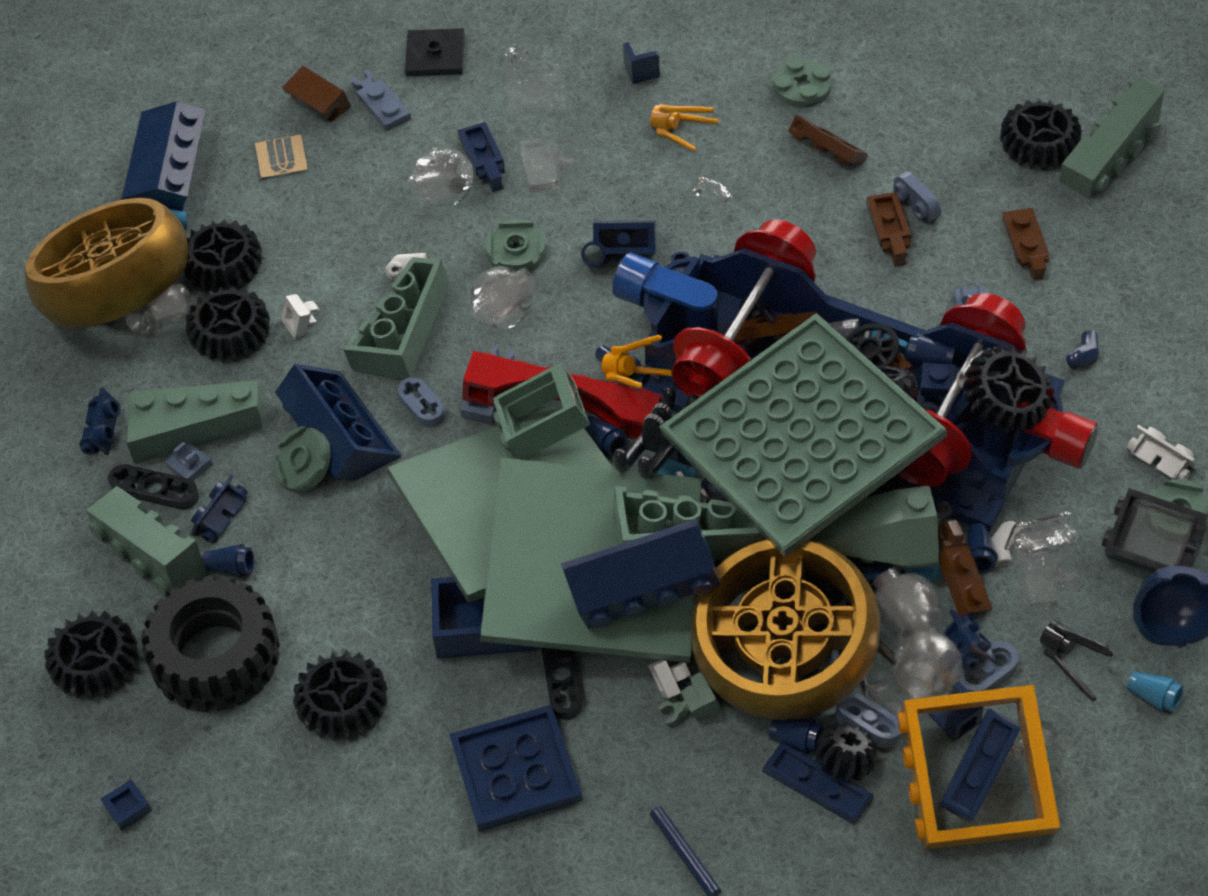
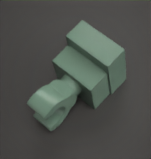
M701 672L690 677L691 686L681 690L684 697L683 700L665 701L658 706L661 713L671 710L675 711L671 718L665 720L668 727L678 726L690 711L697 722L715 717L724 712L713 688L707 683Z

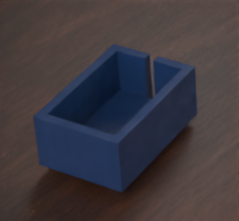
M454 577L431 578L432 637L437 658L540 650V647L480 641L485 597L468 603L457 586Z

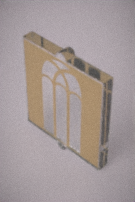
M302 133L283 137L277 135L273 139L254 142L261 180L277 177L287 178L288 175L309 172Z

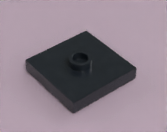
M464 28L408 30L405 75H463Z

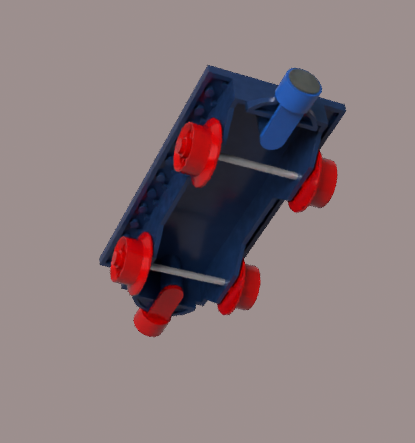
M778 219L766 221L758 230L745 232L736 240L734 252L724 256L715 255L712 258L701 254L699 258L692 256L677 259L662 267L658 262L630 252L620 262L613 280L612 292L614 297L644 307V317L651 329L648 337L656 335L662 337L661 341L644 346V367L671 370L672 376H660L639 373L635 381L642 383L641 389L661 394V403L663 391L668 387L673 388L676 392L673 411L677 413L686 408L687 398L690 395L694 394L700 398L752 360L747 344L739 343L740 346H738L733 339L760 296H762L767 306L771 308L775 315L816 311L823 320L844 338L855 329L867 324L886 325L896 333L899 339L908 342V344L912 336H926L947 346L957 348L955 365L961 368L960 371L980 351L988 348L992 350L999 344L1004 350L1013 345L1016 353L1025 349L1027 354L1026 341L1022 336L1026 328L1025 318L1016 306L998 295L989 293L974 294L967 299L965 305H957L946 311L940 326L924 330L824 294L814 283L816 275L812 262L816 256L815 244L801 228L790 222ZM747 295H749V297H748L747 300L745 301L744 305H743L742 308L740 309V308H739L740 302L742 301V299H743L744 297H746ZM865 333L860 334L856 338L863 340ZM771 336L758 338L759 341L754 343L757 356L769 348L773 341L780 339H771ZM909 362L915 374L918 391L920 392L922 367H915L914 363ZM1044 373V376L1052 377L1049 387L1055 390L1051 398L1053 403L1046 413L1047 416L1042 422H1038L1033 429L1029 431L1025 429L1019 434H1016L1013 430L1003 434L1000 426L991 431V423L987 420L979 423L980 416L955 426L946 419L962 389L957 383V379H955L937 414L925 410L946 429L947 437L881 485L885 492L896 489L929 486L937 513L969 525L982 523L987 526L990 533L1025 463L1044 453L1049 455L1050 459L1081 469L1087 462L1098 433V423L1070 412L1063 413L1060 394L1064 388L1065 380ZM1029 402L1016 404V408L1029 407Z

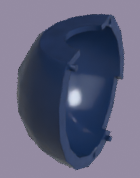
M1167 566L1160 568L1145 579L1135 595L1133 604V619L1140 633L1155 644L1178 646V648L1187 647V644H1192L1208 636V575L1195 568L1186 566Z

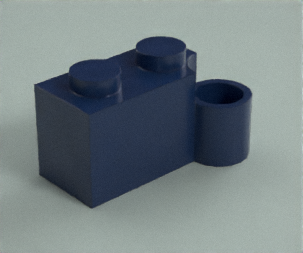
M656 220L594 221L593 241H589L584 245L581 252L582 260L587 265L594 267L604 261L606 254H628L630 252L633 254L655 253ZM596 245L600 247L602 258L599 261L594 262L587 258L586 248L588 246Z

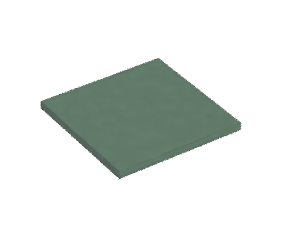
M817 313L659 427L661 434L784 557L788 556L947 437L946 429Z
M562 402L516 419L519 431L562 409ZM499 426L387 467L389 477L447 570L454 577L457 586L468 603L485 597L501 458L520 460L513 450L508 452L505 449L499 436L503 433V430ZM585 428L524 459L528 461L614 469Z
M501 458L480 641L690 663L692 647L691 619L694 608V594L679 599L673 605L656 606L645 610L639 616H626L613 620L605 627H592L588 629L578 613L561 563L617 545L612 512L615 486L627 487V492L643 494L644 490L658 492L660 497L678 499L679 495L692 496L693 500L700 502L701 478L656 474L652 479H643L639 472L634 471L620 472L615 469Z

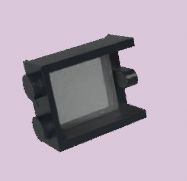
M1128 488L1126 496H1120L1116 503L1114 515L1118 517L1114 527L1106 529L1102 540V546L1106 547L1104 550L1106 557L1151 573H1155L1160 568L1167 566L1193 568L1208 529V514Z

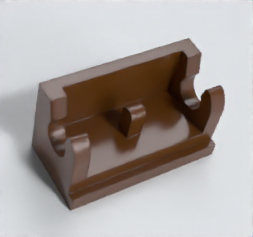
M302 66L282 87L285 93L291 94V98H297L325 118L334 110L333 114L327 119L330 123L351 107L342 89L305 66Z

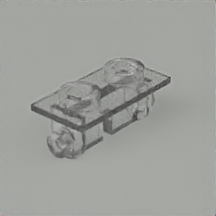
M1070 511L1056 515L1050 514L1044 518L1031 521H1021L1013 525L1004 549L1014 548L1017 555L1028 557L1046 552L1049 546L1052 550L1072 546L1078 536L1076 530L1070 529L1067 525L1071 515Z

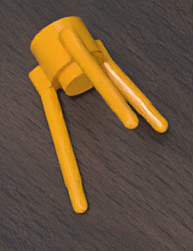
M660 104L655 105L653 108L650 125L652 128L657 129L656 135L666 137L683 147L695 151V146L670 133V129L676 130L679 120L717 124L719 121L718 119L681 114L713 113V107L668 106Z
M656 335L623 346H612L611 352L605 354L602 359V371L606 376V380L617 381L641 389L642 383L627 377L633 373L672 376L671 370L636 366L634 358L625 353L661 341L662 337Z

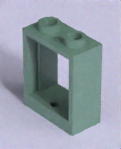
M562 362L493 398L497 410L493 413V416L499 428L503 430V433L499 435L501 442L508 452L513 450L520 460H524L590 425L576 383ZM560 397L563 405L562 409L519 431L517 418Z

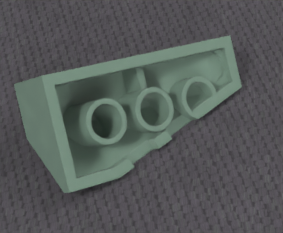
M930 487L896 489L864 498L809 540L831 547L844 556L860 558L861 562L872 564L873 561L893 564L894 568L900 569L938 565L937 513Z

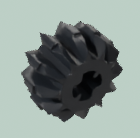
M844 723L841 727L831 724L829 729L823 730L822 735L819 736L815 761L821 764V771L831 772L833 779L842 777L847 783L851 778L861 781L874 768L877 743L871 740L870 733H862L859 726L851 728L847 723Z

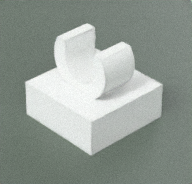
M297 294L286 296L281 320L293 338L298 339L306 335L308 325L317 322L312 314L318 313L319 308L314 301L303 303Z
M659 660L648 665L663 698L669 699L681 693L676 682L691 675L685 662L669 667L666 660Z

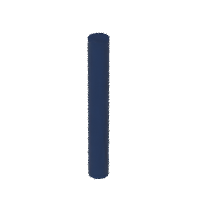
M661 806L654 808L650 812L651 818L706 895L716 896L721 893L717 883Z

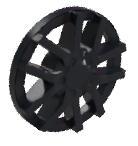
M883 324L861 326L845 338L849 343L857 346L856 349L873 364L880 361L882 364L878 367L891 366L901 352L896 333L890 327ZM872 331H878L875 337H872ZM865 333L863 340L856 338L860 334ZM887 333L890 337L884 338V334Z

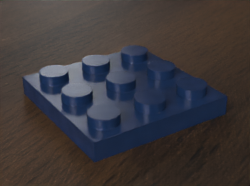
M552 705L449 734L478 831L582 801V795Z

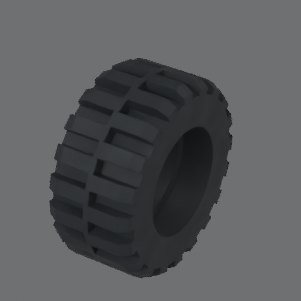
M215 576L204 577V580L196 582L195 579L186 581V586L180 589L176 586L168 591V597L165 600L160 598L153 606L155 613L150 612L144 622L146 628L142 631V650L153 680L166 698L170 701L176 698L178 706L189 709L191 704H195L197 711L208 712L209 706L216 705L217 711L228 709L227 703L236 701L237 705H240L247 701L245 695L250 691L256 695L263 689L261 680L269 681L274 674L272 664H278L280 656L278 651L280 647L279 637L269 606L266 605L264 598L259 592L253 591L252 587L244 582H239L237 585L233 578L222 577V580H216ZM225 626L241 632L237 642L228 651L217 657L193 659L181 654L187 641L204 629Z

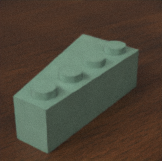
M1133 74L1128 81L1129 90L1126 94L1118 93L1112 101L1113 106L1108 116L1101 115L1090 133V137L1085 135L1062 163L1059 182L1089 199L1097 191L1102 193L1107 188L1110 178L1114 174L1120 175L1127 160L1131 156L1136 158L1140 154L1146 140L1152 141L1158 135L1161 125L1158 123L1165 89Z
M411 258L391 285L392 291L386 298H381L375 306L377 310L369 322H363L358 329L359 335L354 342L349 341L343 349L352 371L400 379L413 376L450 285L441 260Z
M258 380L130 391L127 445L134 464L146 461V458L161 454L163 456L173 453V450L182 442L198 446L205 444V441L219 437L226 438L263 427V399Z
M118 486L86 510L91 524H89L91 532L99 540L106 538L110 541L111 549L119 558L123 559L127 556L131 560L133 569L141 577L146 575L151 577L154 587L161 595L166 596L167 592L176 586L178 589L186 586V581L195 579L196 582H199L208 576L196 540L190 536L183 539L179 528L173 524H169L166 527L156 512L151 510L147 513L140 501Z
M615 486L612 512L617 545L697 519L714 560H725L741 548L760 541L761 533L730 502L711 499L709 503H703L693 500L692 496L679 495L678 499L660 497L658 492L644 490L643 494L627 492V487Z

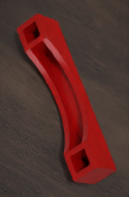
M473 351L463 378L462 399L494 407V397L551 367H541L528 364L522 360H511L492 353ZM569 373L576 383L584 409L599 419L622 428L627 438L637 439L640 436L645 417L652 413V409L657 403H660L661 394L652 393L649 390H639L622 386L616 382H605L589 378L585 375ZM560 397L553 399L556 401H561Z

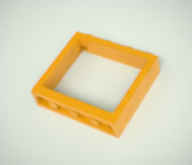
M1034 685L904 700L901 712H897V727L899 734L905 733L907 747L902 748L903 763L905 769H911L913 782L908 783L909 799L911 805L917 804L919 815L918 819H914V829L917 832L918 841L923 840L925 850L1057 833L1060 829V822ZM1016 703L1019 725L1022 726L1021 735L1037 819L937 831L918 714Z

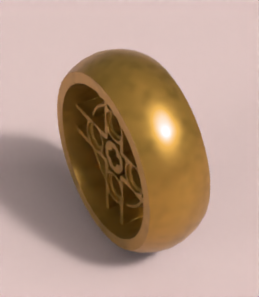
M148 198L120 200L87 211L54 230L30 254L25 267V284L30 300L44 317L66 328L92 327L126 316L160 296L183 272L188 257V243L184 227L176 215L165 205Z
M766 539L741 548L716 567L721 586L713 588L706 594L698 595L692 612L691 642L695 661L700 672L713 690L726 702L745 713L771 720H797L829 710L847 698L859 686L871 668L877 653L880 636V614L875 595L868 581L853 562L833 548L813 540L806 541L788 556L784 557ZM806 575L823 579L837 587L847 596L852 606H833L820 589L806 581ZM769 578V580H766L753 587L742 598L738 606H730L734 599L748 587L763 579ZM786 592L794 593L789 599H780V596ZM749 624L758 625L752 631H743V629ZM784 624H790V625H787V629H786V630H780V629H783V625H784ZM819 624L828 625L823 631H813V628ZM718 649H737L748 665L760 674H763V684L748 680L732 671L723 662ZM832 650H844L824 671L801 681L802 676L820 667L829 657ZM784 656L791 658L786 664L779 665L775 663Z

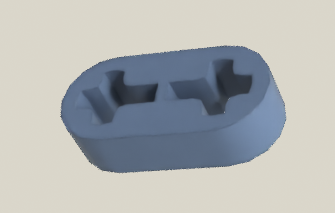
M410 377L400 382L398 386L399 400L419 424L425 427H435L443 422L445 418L444 405L420 378ZM407 390L418 391L419 398L417 399L412 393L407 394ZM426 405L430 411H436V414H425L424 406Z

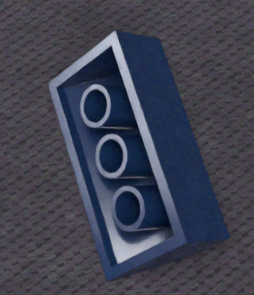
M176 101L141 112L121 200L148 198L165 205L168 209L183 210L188 196L205 109Z
M294 364L275 391V394L282 402V407L292 416L297 427L306 426L314 428L326 436L331 450L327 471L333 478L356 481L402 456L341 371Z
M697 519L561 563L578 613L588 629L592 627H605L613 620L626 616H639L647 609L660 605H673L681 598L693 594L703 595L710 592L713 588L721 586L711 549Z

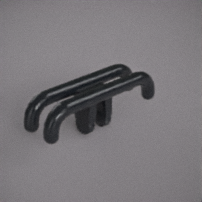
M668 387L663 391L662 403H657L652 409V413L645 417L642 433L628 451L625 452L623 449L614 451L613 463L618 471H628L641 454L648 450L655 452V455L651 460L647 456L641 457L638 461V472L643 479H652L676 448L661 434L659 428L673 417L671 415L673 414L672 411L676 398V392L673 388ZM694 394L690 395L687 398L686 407L699 397Z

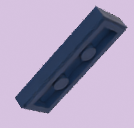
M988 709L938 805L966 822L972 823L1022 726L996 711Z
M783 742L779 744L762 768L763 773L853 825L856 824L873 799L874 794L851 781L847 783L842 777L833 779L831 772L821 771V764Z

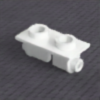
M1138 425L1136 428L1140 437L1138 439L1133 437L1127 445V449L1131 450L1130 454L1150 466L1157 457H1160L1162 460L1157 465L1156 470L1171 479L1186 480L1190 475V471L1187 468L1189 466L1193 469L1197 468L1192 451L1181 444L1173 446L1166 442V437L1153 427H1149L1146 430Z

